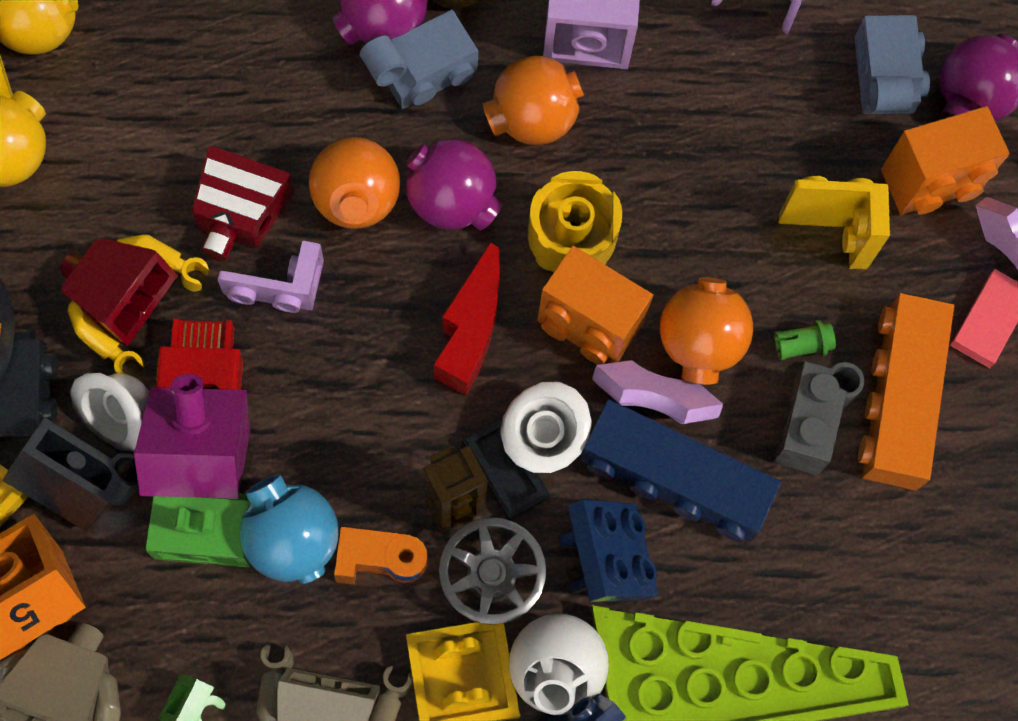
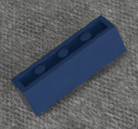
M609 399L581 457V461L588 464L587 469L593 474L607 480H612L613 477L619 478L631 484L630 490L635 494L648 500H656L658 497L674 505L673 510L680 516L692 521H699L702 518L716 525V531L719 534L737 542H742L743 539L751 542L760 532L782 482Z

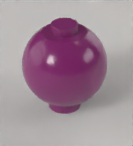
M340 0L341 10L333 15V21L341 36L351 45L359 40L368 43L380 36H388L390 39H393L423 24L427 12V0Z
M1002 33L997 34V36L979 35L962 41L949 52L939 74L940 93L947 102V105L941 112L945 119L988 106L994 121L1003 119L1015 111L1018 107V42L1015 39Z
M459 139L438 140L428 147L421 144L406 162V166L410 168L406 176L408 200L417 215L428 224L445 230L462 229L472 224L481 231L498 215L502 202L493 196L496 189L495 171L489 158L475 145Z

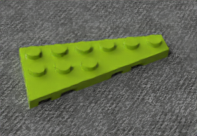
M591 606L594 629L603 640L608 654L609 669L604 685L606 698L615 702L625 714L626 718L623 721H824L902 708L909 705L897 656L845 647L835 648L806 643L804 640L781 639L750 631L690 621L680 622L656 618L654 615L632 614L609 610L606 607Z

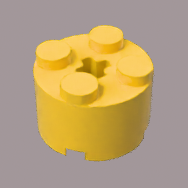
M563 172L552 177L550 182L541 189L539 188L536 192L530 208L528 242L540 267L555 272L573 245L606 265V262L614 252L622 223V207L615 192L613 191L612 193L602 184L603 180L587 172ZM570 222L577 223V226H572Z

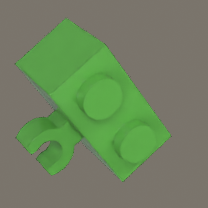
M239 493L238 499L153 496L146 551L154 560L250 567V563L241 546L240 525L242 517L251 503L246 500V495Z

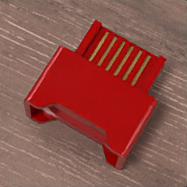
M173 319L171 347H159L156 388H171L172 381L177 376L195 374L202 378L203 389L241 390L243 358L240 350L233 349L235 332L233 322L231 320L216 322Z

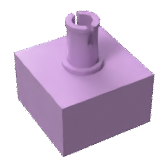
M548 0L543 56L552 58L560 63L628 69L638 27L640 0Z

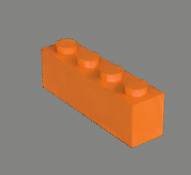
M900 293L890 307L884 306L878 323V333L884 334L882 349L876 350L871 369L872 376H877L875 392H870L865 407V419L871 420L869 436H863L858 452V462L864 464L862 479L915 491L930 480L954 304Z

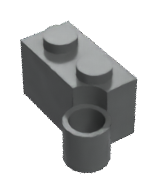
M806 361L803 363L792 381L773 463L818 476L831 462L843 407L853 402L864 387L863 373L856 365L842 362L830 369ZM836 378L844 379L849 384L851 393H847V391L839 388Z

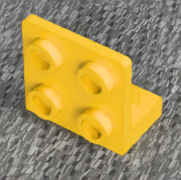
M808 176L801 180H795L779 213V223L845 227L842 237V249L844 253H849V269H868L890 236L888 184L873 183L872 180L866 178H856L847 182L828 181L822 176Z

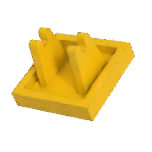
M474 622L406 634L419 721H505L520 717L516 690L509 672V650L504 623L483 624Z

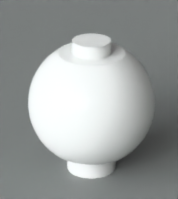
M550 614L532 621L518 634L509 656L510 677L517 693L528 705L550 715H567L579 700L588 696L594 699L597 694L601 693L608 676V654L603 640L592 626L572 615Z

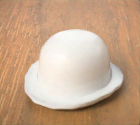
M86 373L75 379L70 395L73 408L81 422L108 445L117 450L133 453L149 390L137 378L127 374L116 373L107 376L102 373Z
M540 382L526 388L510 403L503 416L500 434L505 452L516 465L533 473H552L567 467L582 453L590 436L592 420L587 402L576 389L561 382Z

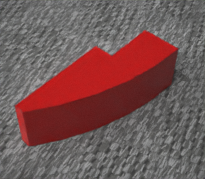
M490 243L443 316V333L449 335L451 339L434 364V378L464 396H467L480 372L491 342L496 320L500 265L499 247Z

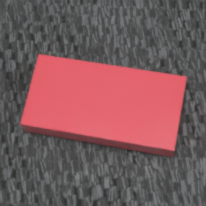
M994 269L989 274L950 346L984 366L991 368L996 363L1018 323V282Z

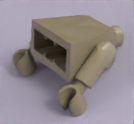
M79 623L76 625L68 641L48 634L38 637L32 646H25L1 660L0 721H120L121 706L117 680L109 674L108 658L96 652L103 639V634L89 624Z
M266 645L262 648L261 660L268 671L261 678L256 713L259 721H395L401 706L398 698H402L407 694L413 677L409 672L405 685L399 688L394 687L388 680L393 666H390L385 670L382 677L381 687L384 694H379L380 686L292 669L294 658L287 645L285 646L283 660L279 663H270L272 649L270 645Z

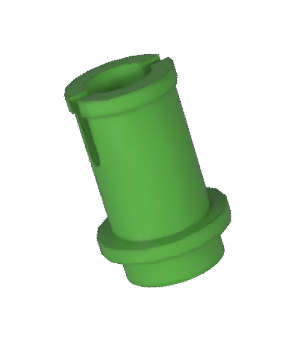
M821 320L814 321V326L787 331H775L774 333L776 351L780 350L778 352L780 360L818 352L820 356H827L828 351L834 350L836 347L835 334L831 323L823 324Z

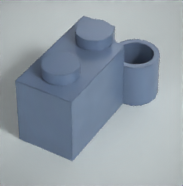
M453 10L393 39H390L388 36L374 38L363 46L360 51V57L377 85L381 87L388 86L401 109L412 104H424L431 100L436 92L450 85H462L469 81L474 73L478 72V49Z
M916 15L864 16L854 37L862 114L914 113L921 102V97H927L930 88L928 71H923L922 66L925 37L923 32H918Z

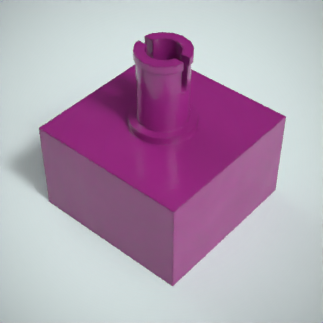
M195 374L177 376L173 379L171 388L150 387L134 451L140 496L238 499L250 436L247 390L203 389L202 378Z

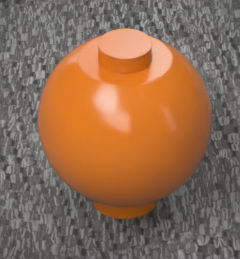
M528 56L513 62L504 69L495 83L493 99L482 104L495 136L506 132L518 142L529 145H544L558 140L571 129L580 109L577 98L584 96L575 71L567 73L563 64L549 57Z
M347 137L332 142L317 155L309 174V191L317 210L330 222L344 228H365L384 219L395 206L400 191V175L394 159L381 145L366 138Z
M710 277L699 278L698 284L688 285L676 292L662 312L660 320L661 341L669 357L674 362L683 366L681 378L685 381L704 385L718 383L719 372L737 364L744 357L751 344L753 319L750 309L736 291L726 288L727 282L725 280Z

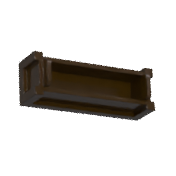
M451 445L431 455V464L423 468L429 480V498L425 500V503L443 535L484 514L488 480L470 446L459 451L455 445Z

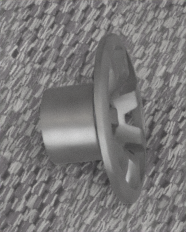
M501 518L479 519L460 528L444 547L439 567L440 583L444 595L450 604L468 619L483 624L507 623L527 613L541 595L546 577L545 558L535 538L517 523ZM487 528H504L516 535L501 550L494 549ZM479 530L481 552L473 555L467 551L455 548L466 535ZM522 539L533 551L536 566L514 563L512 556ZM451 556L468 567V576L453 585L450 584L448 576V565ZM537 575L532 593L523 601L514 587L516 578ZM470 589L481 600L480 612L465 606L455 593ZM506 597L517 607L504 614H487L491 602H497Z

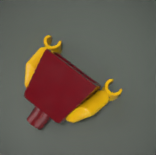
M145 234L120 238L117 241L100 238L93 242L84 256L76 253L68 255L63 260L60 268L62 276L66 278L62 284L61 292L71 300L67 310L76 335L101 358L105 360L109 357L114 362V368L117 373L125 374L122 372V366L128 360L137 361L145 369V364L137 353L133 351L123 352L118 345L122 343L128 347L178 275L174 270L181 274L182 284L186 289L193 292L202 289V284L197 279L189 277L188 273L199 271L203 275L208 276L209 268L203 259L194 257L185 261L180 258L181 253Z

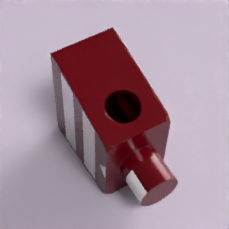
M210 145L207 150L192 209L197 227L208 233L201 251L212 259L225 262L234 243L250 248L259 247L294 194L291 174Z

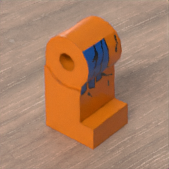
M341 527L334 574L337 583L355 584L356 572L389 575L396 582L403 584L412 583L424 574L427 566V549L417 537L391 532Z

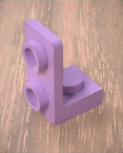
M302 241L299 256H291L287 273L288 282L220 271L218 283L222 293L227 295V298L240 304L251 305L255 301L272 303L273 307L284 312L297 313L300 309L312 311L324 262L321 244Z

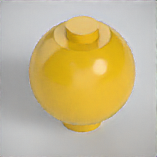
M0 0V42L15 52L27 55L43 54L56 49L67 39L73 29L75 11L79 7L78 0Z
M16 91L11 98L0 96V187L13 186L27 180L39 168L45 155L46 136L40 124V121L46 115L45 110L33 97L22 91Z

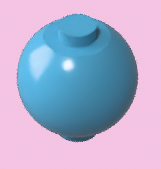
M281 474L272 475L250 487L245 494L251 504L244 513L240 525L241 546L249 563L264 576L282 582L299 580L300 584H306L326 572L324 565L333 556L339 535L337 518L329 502L310 487L300 484L286 485Z

